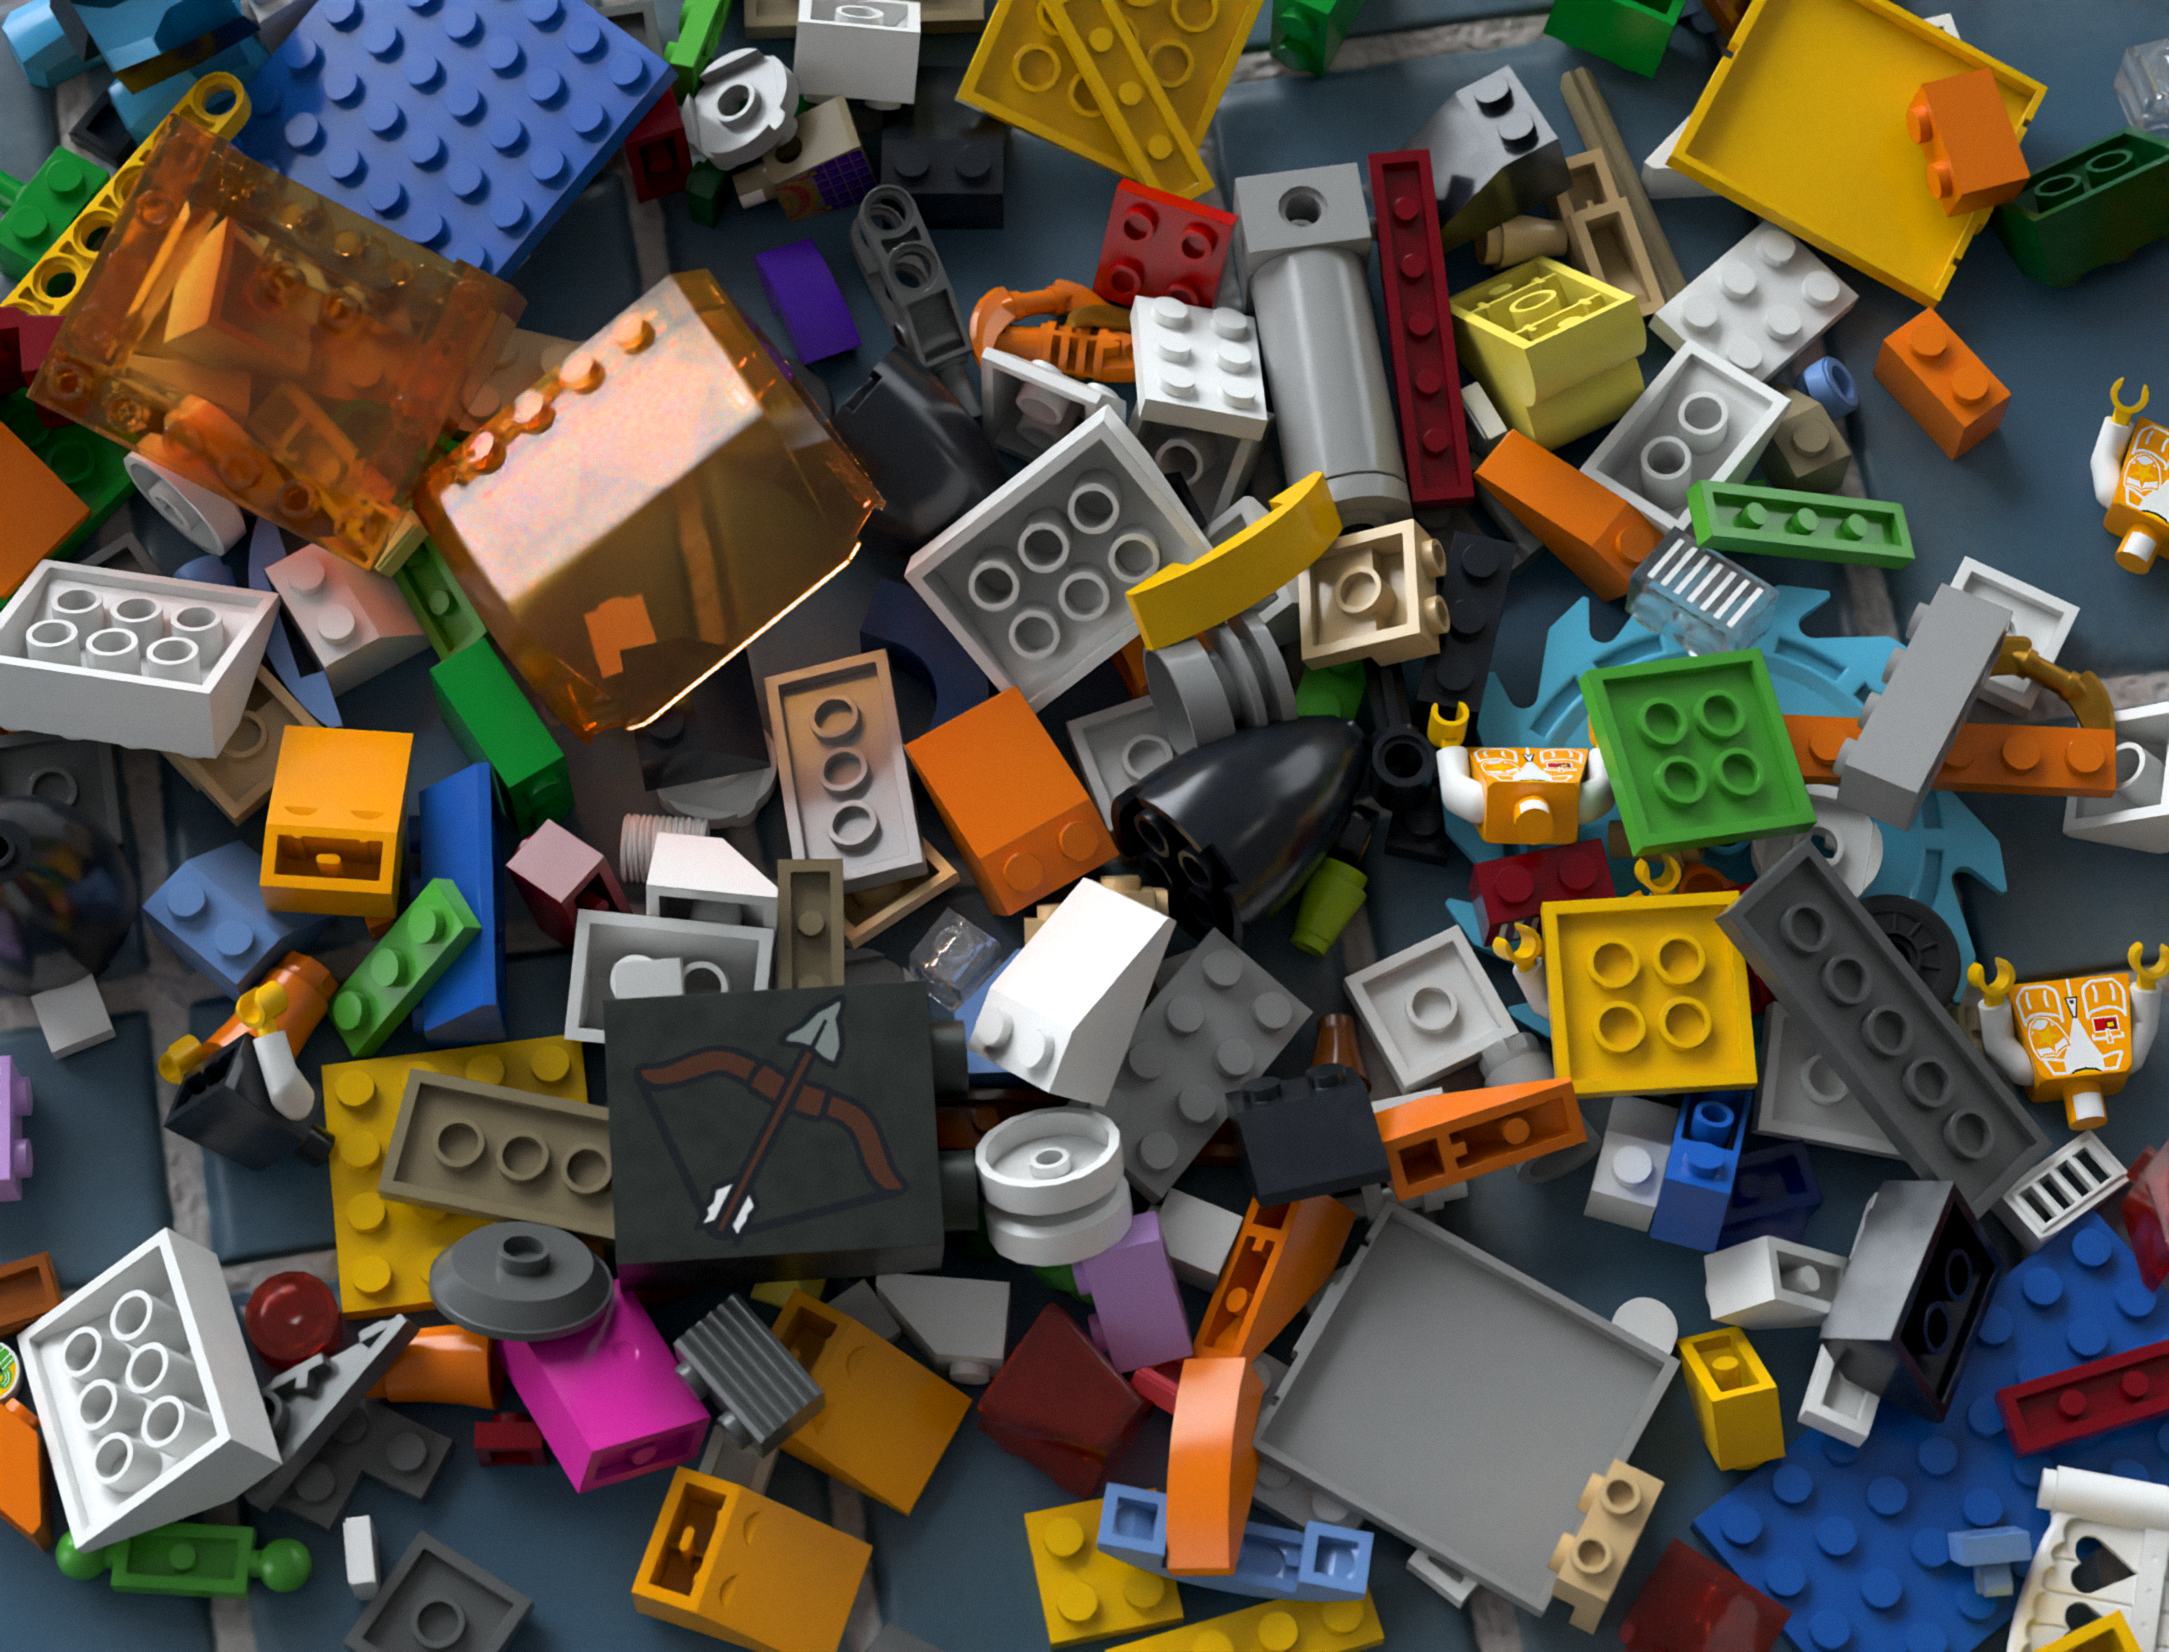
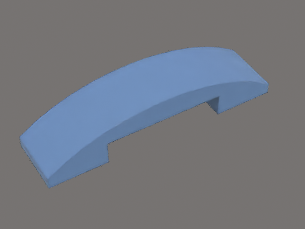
M271 508L259 512L253 530L248 570L249 589L272 592L265 568L286 558L287 554ZM278 611L265 648L274 677L322 727L344 729L325 670L300 678Z
M1107 1482L1096 1549L1115 1559L1177 1581L1248 1596L1315 1602L1364 1600L1374 1533L1308 1520L1304 1532L1247 1521L1235 1575L1172 1576L1167 1570V1493Z

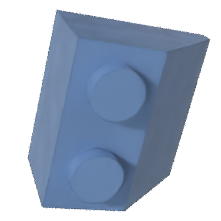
M237 840L185 861L142 906L154 936L236 1003L243 994L258 986L270 968L277 967L287 951L294 950L303 955L335 921L334 915L266 910L259 886L262 857L242 840Z

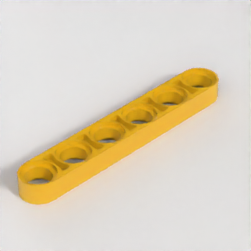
M213 72L198 80L2 302L0 307L14 305L27 315H72L73 319H75L246 124L251 115L252 104L242 83L234 75L227 72ZM230 91L236 94V103L227 113L211 115L206 112L207 102L215 93ZM191 136L197 140L196 148L188 158L176 161L166 157L169 144L176 138ZM150 181L156 184V194L150 202L142 206L127 204V193L136 183ZM101 227L116 229V239L107 250L92 252L87 249V239L94 230ZM62 272L75 274L76 285L69 294L60 298H52L46 294L47 284L55 275Z

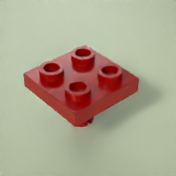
M1123 178L1116 187L1092 292L1102 298L1129 307L1133 306L1135 296L1138 295L1149 298L1171 297L1187 305L1215 310L1239 216Z

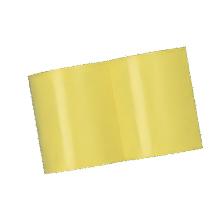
M1540 255L1449 297L1456 355L1467 371L1480 382L1483 391L1508 432L1515 429L1549 452L1622 419L1645 391L1643 377L1636 357L1645 352L1647 344L1646 330L1637 299L1631 294Z

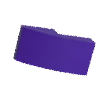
M811 237L755 255L752 258L773 315L781 313L797 359L802 362L803 366L839 356L862 346L841 292Z

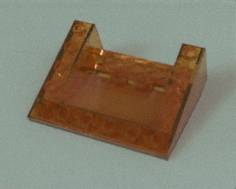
M171 111L25 397L372 573L500 358L528 301L514 286L459 258L454 263L254 161L244 155L227 139Z

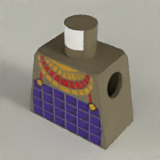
M844 95L795 116L798 123L797 130L788 143L778 147L773 146L762 155L763 164L732 174L737 194L744 209L777 198L787 220L790 222H799L859 206L868 192L879 186L867 148Z

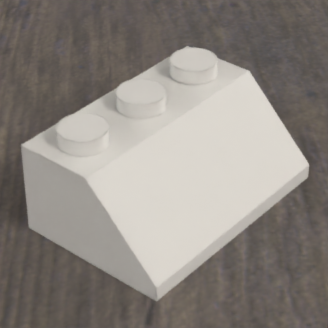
M578 909L564 1039L605 1044L603 1000L617 999L614 963L682 958L685 995L773 989L775 929Z

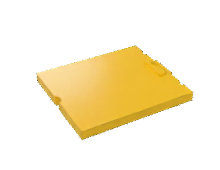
M1752 0L1726 48L1734 53L1732 58L1722 57L1665 165L1925 307L1934 309L1940 302L1957 268L1956 265L1962 259L1974 233L1978 235L1984 228L1995 205L1947 218L1941 199H1935L1929 190L1926 179V167L1928 164L1921 144H1915L1909 135L1906 124L1908 106L1924 83L1990 67L2020 145L2028 129L2026 127L2032 121L2048 87L1888 0Z

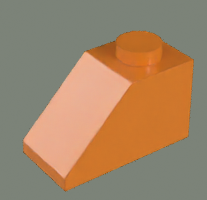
M11 1398L5 1406L0 1403V1517L45 1552L53 1542L49 1452L36 1432L41 1426L40 1420L19 1401Z

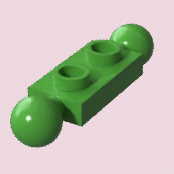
M171 1522L88 1553L76 1550L71 1530H69L61 1537L56 1547L57 1564L66 1576L74 1580L86 1581L99 1576L105 1569H112L110 1586L114 1592L249 1600L252 1577L261 1578L264 1584L274 1591L287 1593L301 1588L308 1581L313 1566L309 1550L295 1539H277L269 1543L263 1550H256L257 1532L254 1527Z

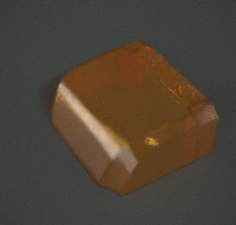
M705 268L669 274L625 311L617 315L614 320L582 346L569 354L561 363L529 389L521 393L487 423L469 435L461 444L422 475L412 508L456 581L498 645L545 703L587 745L593 743V734L620 725L627 731L649 725L846 567L862 544L856 536L873 508L883 510L887 503L770 337L714 275Z

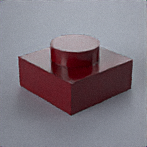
M500 1413L492 1417V1422H475L474 1449L481 1467L548 1466L549 1444L530 1415L523 1413Z

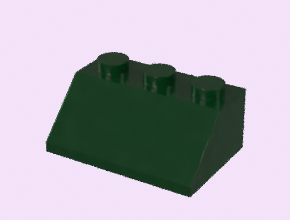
M2127 126L2030 171L2031 177L2014 201L1995 205L1988 219L1990 226L2023 275L2052 288H2065L2075 285L2084 279V273L2098 266L2126 261L2136 254L2137 248L2156 239H2169V140L2139 128Z

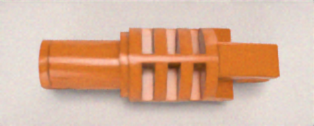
M1050 320L1047 323H1042L1040 327L1010 324L996 339L993 348L1030 362L1032 360L1048 362L1058 368L1064 376L1075 375L1078 380H1086L1087 377H1091L1094 382L1136 383L1132 335L1109 328L1100 327L1099 331L1093 330L1092 326H1083L1082 329L1072 328L1066 325V323L1064 326H1059L1057 321Z

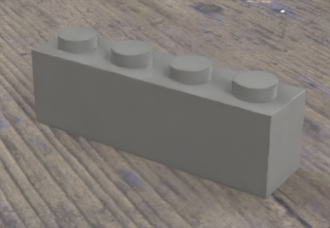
M1941 583L1930 605L1922 602L1917 605L1906 631V638L1911 639L1906 650L1897 646L1894 648L1882 676V682L1887 684L1882 695L1873 691L1870 693L1858 720L1857 727L1863 729L1858 740L1847 737L1838 753L1833 767V773L1841 776L1836 803L1904 831H1909L2003 651L2013 614L2012 610L1944 583Z

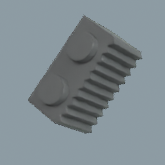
M738 1293L732 1294L727 1301L721 1303L716 1310L711 1311L706 1318L700 1320L695 1327L690 1328L685 1335L678 1337L674 1343L677 1360L680 1363L673 1369L676 1376L696 1400L700 1401L707 1395L720 1408L723 1414L717 1418V1422L727 1437L741 1451L751 1445L758 1455L764 1459L826 1408L824 1391Z

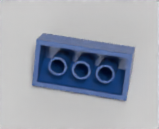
M480 762L420 791V815H409L408 818L411 854L420 853L421 874L410 875V904L414 902L433 878L452 879L482 926L479 933L412 1010L414 1033H424L430 1052L509 1042L503 812L490 762Z

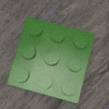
M1760 648L1590 669L1578 680L1633 857L1807 833L1817 823Z

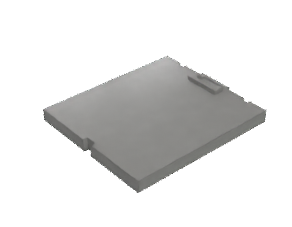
M1388 1198L1366 1235L1365 1241L1369 1243L1368 1247L1363 1245L1359 1247L1338 1286L1333 1283L1330 1284L1293 1348L1290 1357L1295 1360L1273 1397L1278 1403L1276 1406L1268 1405L1255 1428L1252 1445L1261 1460L1541 1618L1553 1597L1551 1592L1558 1576L1557 1573L1547 1569L1548 1564L1564 1531L1577 1537L1587 1514L1577 1510L1576 1507L1591 1475L1594 1472L1605 1478L1615 1458L1624 1463L1627 1462L1681 1361Z

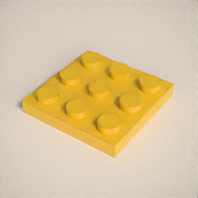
M1739 891L1542 902L1540 912L1555 1079L1569 1077L1572 1080L1577 1099L1755 1089L1758 1081L1746 960L1714 921L1720 913L1740 896Z

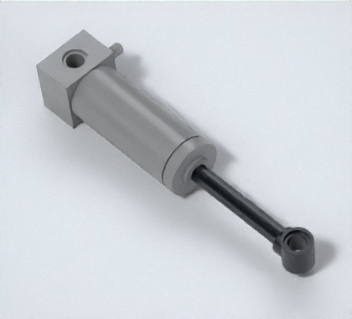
M1357 162L1235 178L1233 214L1239 217L1232 242L1244 311L1245 313H1256L1288 488L1315 471L1323 472L1343 526L1338 537L1412 519L1414 515L1367 280L1371 241H1376L1373 217H1368ZM1371 657L1362 659L1375 728V732L1367 740L1371 758L1369 790L1373 799L1382 808L1392 812L1406 813L1418 809L1427 801L1432 789L1436 753L1431 742L1424 736L1423 729L1412 724L1401 662L1381 667ZM1405 764L1412 767L1417 774L1409 778H1399L1392 775L1387 769L1392 765Z

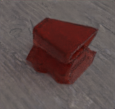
M1051 1302L1044 1308L982 1395L978 1404V1411L984 1418L977 1428L995 1439L1005 1452L1022 1457L1049 1475L1059 1488L1070 1493H1076L1088 1501L1101 1489L1150 1419L1156 1405L1130 1384L1133 1374L1130 1372L1120 1374L1113 1366L1112 1360L1108 1359L1068 1312L1056 1303Z

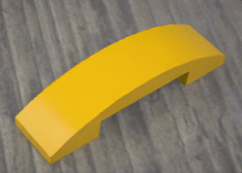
M1313 472L1269 500L1272 512L1189 565L1173 562L1125 593L1147 650L1155 651L1214 627L1250 608L1293 580L1331 546L1339 536L1343 526L1323 472Z

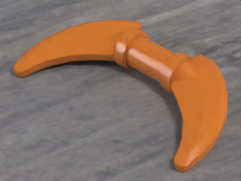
M1056 279L1054 284L1047 286L1045 290L1020 293L1017 290L1008 292L1004 287H995L979 300L970 317L968 335L973 348L971 352L981 370V356L985 348H994L996 339L1012 322L1022 321L1024 317L1049 314L1050 316L1069 315L1074 309L1085 306L1112 305L1106 299L1092 292L1091 289L1064 279ZM1112 329V330H1116V331H1120V332H1124V333L1129 334V333L1126 332V331L1117 330V329Z

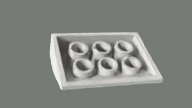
M1106 404L911 556L904 577L998 690L1002 692L1016 685L1036 714L1140 634L1125 595L1127 591L1171 563L1189 565L1213 550V548L1149 453L1110 405Z
M42 559L0 613V726L9 731L27 730L60 735L68 740L87 739L120 744L128 749L147 748L180 753L188 758L206 757L216 759L240 724L281 604L280 593Z
M167 1227L16 1336L76 1550L82 1553L91 1552L232 1501L282 1465L217 1254Z

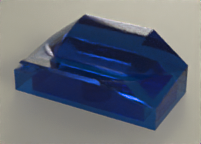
M1803 1139L1739 1156L1716 1251L1765 1235L1801 1245L1802 1235L1808 1219L1817 1211L1824 1200Z

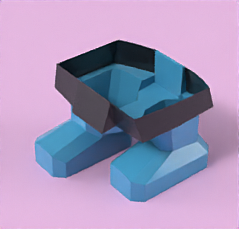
M34 0L9 12L2 25L8 47L27 80L32 85L51 89L107 62L117 77L108 89L111 101L124 126L130 131L133 139L136 140L138 148L203 76L213 72H227L234 75L245 88L272 56L267 46L261 43L255 35L256 32L261 30V27L249 0ZM230 91L215 93L207 102L206 112L211 115H222L236 99V94ZM181 136L176 138L169 144V146L188 136Z

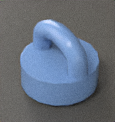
M1824 357L1808 366L1795 380L1794 389L1810 397V393L1812 399L1823 405L1832 421L1846 416L1858 407L1859 393L1856 384L1846 367L1833 357Z

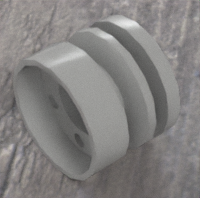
M1251 608L1227 619V623L1222 622L1203 631L1205 650L1195 636L1155 651L1147 650L1146 647H1143L1142 661L1149 692L1162 727L1178 755L1193 747L1198 748L1235 734V726L1237 729L1248 726L1260 727L1268 725L1270 720L1280 719L1284 722L1298 719L1295 695L1283 656L1267 626L1256 611Z

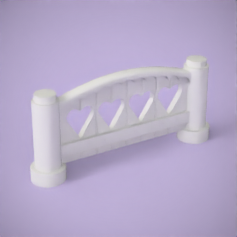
M2059 1465L2056 1470L2043 1468L2038 1491L2037 1508L2050 1510L2051 1523L2042 1538L2024 1581L2015 1609L2006 1652H2033L2063 1637L2066 1633L2070 1632V1628L2065 1621V1612L2068 1607L2074 1604L2087 1606L2099 1618L2120 1609L2142 1652H2169V1486ZM2085 1537L2097 1539L2135 1575L2092 1593L2079 1592L2071 1582L2072 1570L2081 1564L2075 1554L2076 1543Z

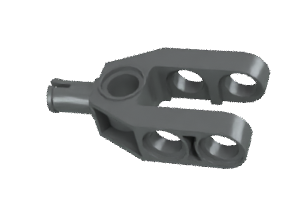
M892 184L877 186L868 192L860 206L859 214L851 225L849 240L852 251L895 345H901L932 372L962 403L976 421L982 418V405L964 367L969 362L967 357L973 348L951 283L916 203L909 192L900 186ZM885 198L894 200L902 207L905 219L903 220L899 212L890 206L872 204ZM871 219H883L891 225L893 230H881L875 226ZM861 229L865 235L869 247L862 240L860 233ZM921 259L925 261L929 268V276ZM905 274L915 280L918 287H906L900 283L896 275ZM885 284L890 292L893 302H891L886 295Z

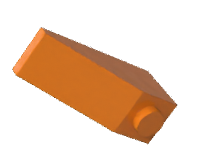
M1512 429L1505 435L1472 475L1605 603L1637 590L1648 576L1647 574L1672 547V544L1629 502L1515 429Z
M1569 1077L1431 1095L1374 1113L1391 1171L1392 1181H1387L1386 1183L1398 1202L1588 1141L1573 1083Z
M1253 1195L1193 1343V1355L1190 1357L1193 1359L1246 1357L1251 1364L1333 1275L1357 1214L1329 1195L1267 1208H1261Z

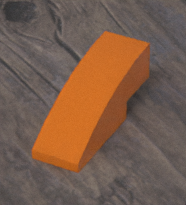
M1246 1357L1184 1359L1176 1398L1167 1478V1570L1172 1576L1235 1575L1261 1461L1260 1456L1252 1445L1265 1389V1386Z

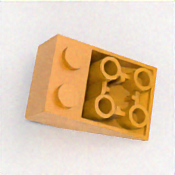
M285 725L266 821L259 886L266 910L396 919L414 743L413 733Z
M795 1288L770 1331L824 1391L826 1408L778 1447L780 1450L909 1517L971 1407L973 1399L854 1318Z
M678 1465L631 1594L636 1610L639 1613L757 1652H837L870 1560L873 1546L743 1486Z

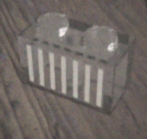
M1674 526L1631 574L1625 611L1633 615L1635 620L1644 628L1660 632L1684 647L1690 656L1753 649L1772 627L1780 591L1715 550L1699 548L1694 537Z

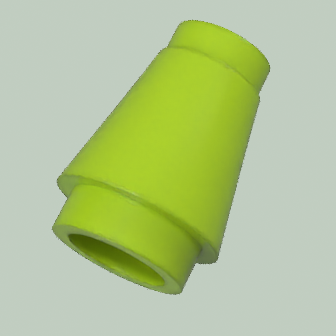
M1325 857L1305 884L1290 942L1311 955L1325 957L1328 948L1333 945L1366 899L1367 894L1363 889L1368 878L1348 864Z

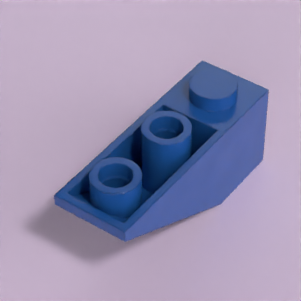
M1754 1089L1684 1093L1649 1235L1650 1238L1715 1253L1731 1194Z

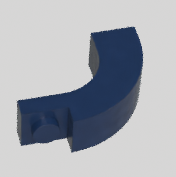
M881 577L859 631L861 654L886 648L893 668L910 674L924 685L936 705V710L927 732L988 700L989 686L987 675L918 592L910 586ZM913 767L912 782L915 798L933 803L917 771Z

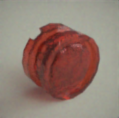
M285 1271L268 1277L254 1290L246 1305L245 1325L250 1340L254 1344L260 1358L270 1368L284 1373L319 1353L332 1358L335 1356L334 1352L340 1340H343L345 1323L332 1290L320 1278L304 1271Z

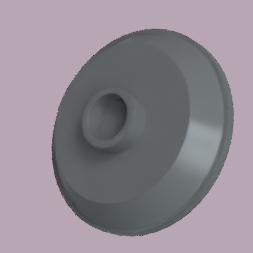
M502 1222L478 1228L443 1250L431 1266L428 1288L436 1308L456 1325L490 1338L507 1341L536 1342L570 1336L596 1323L606 1313L611 1304L613 1279L605 1262L570 1233L556 1227L533 1222Z

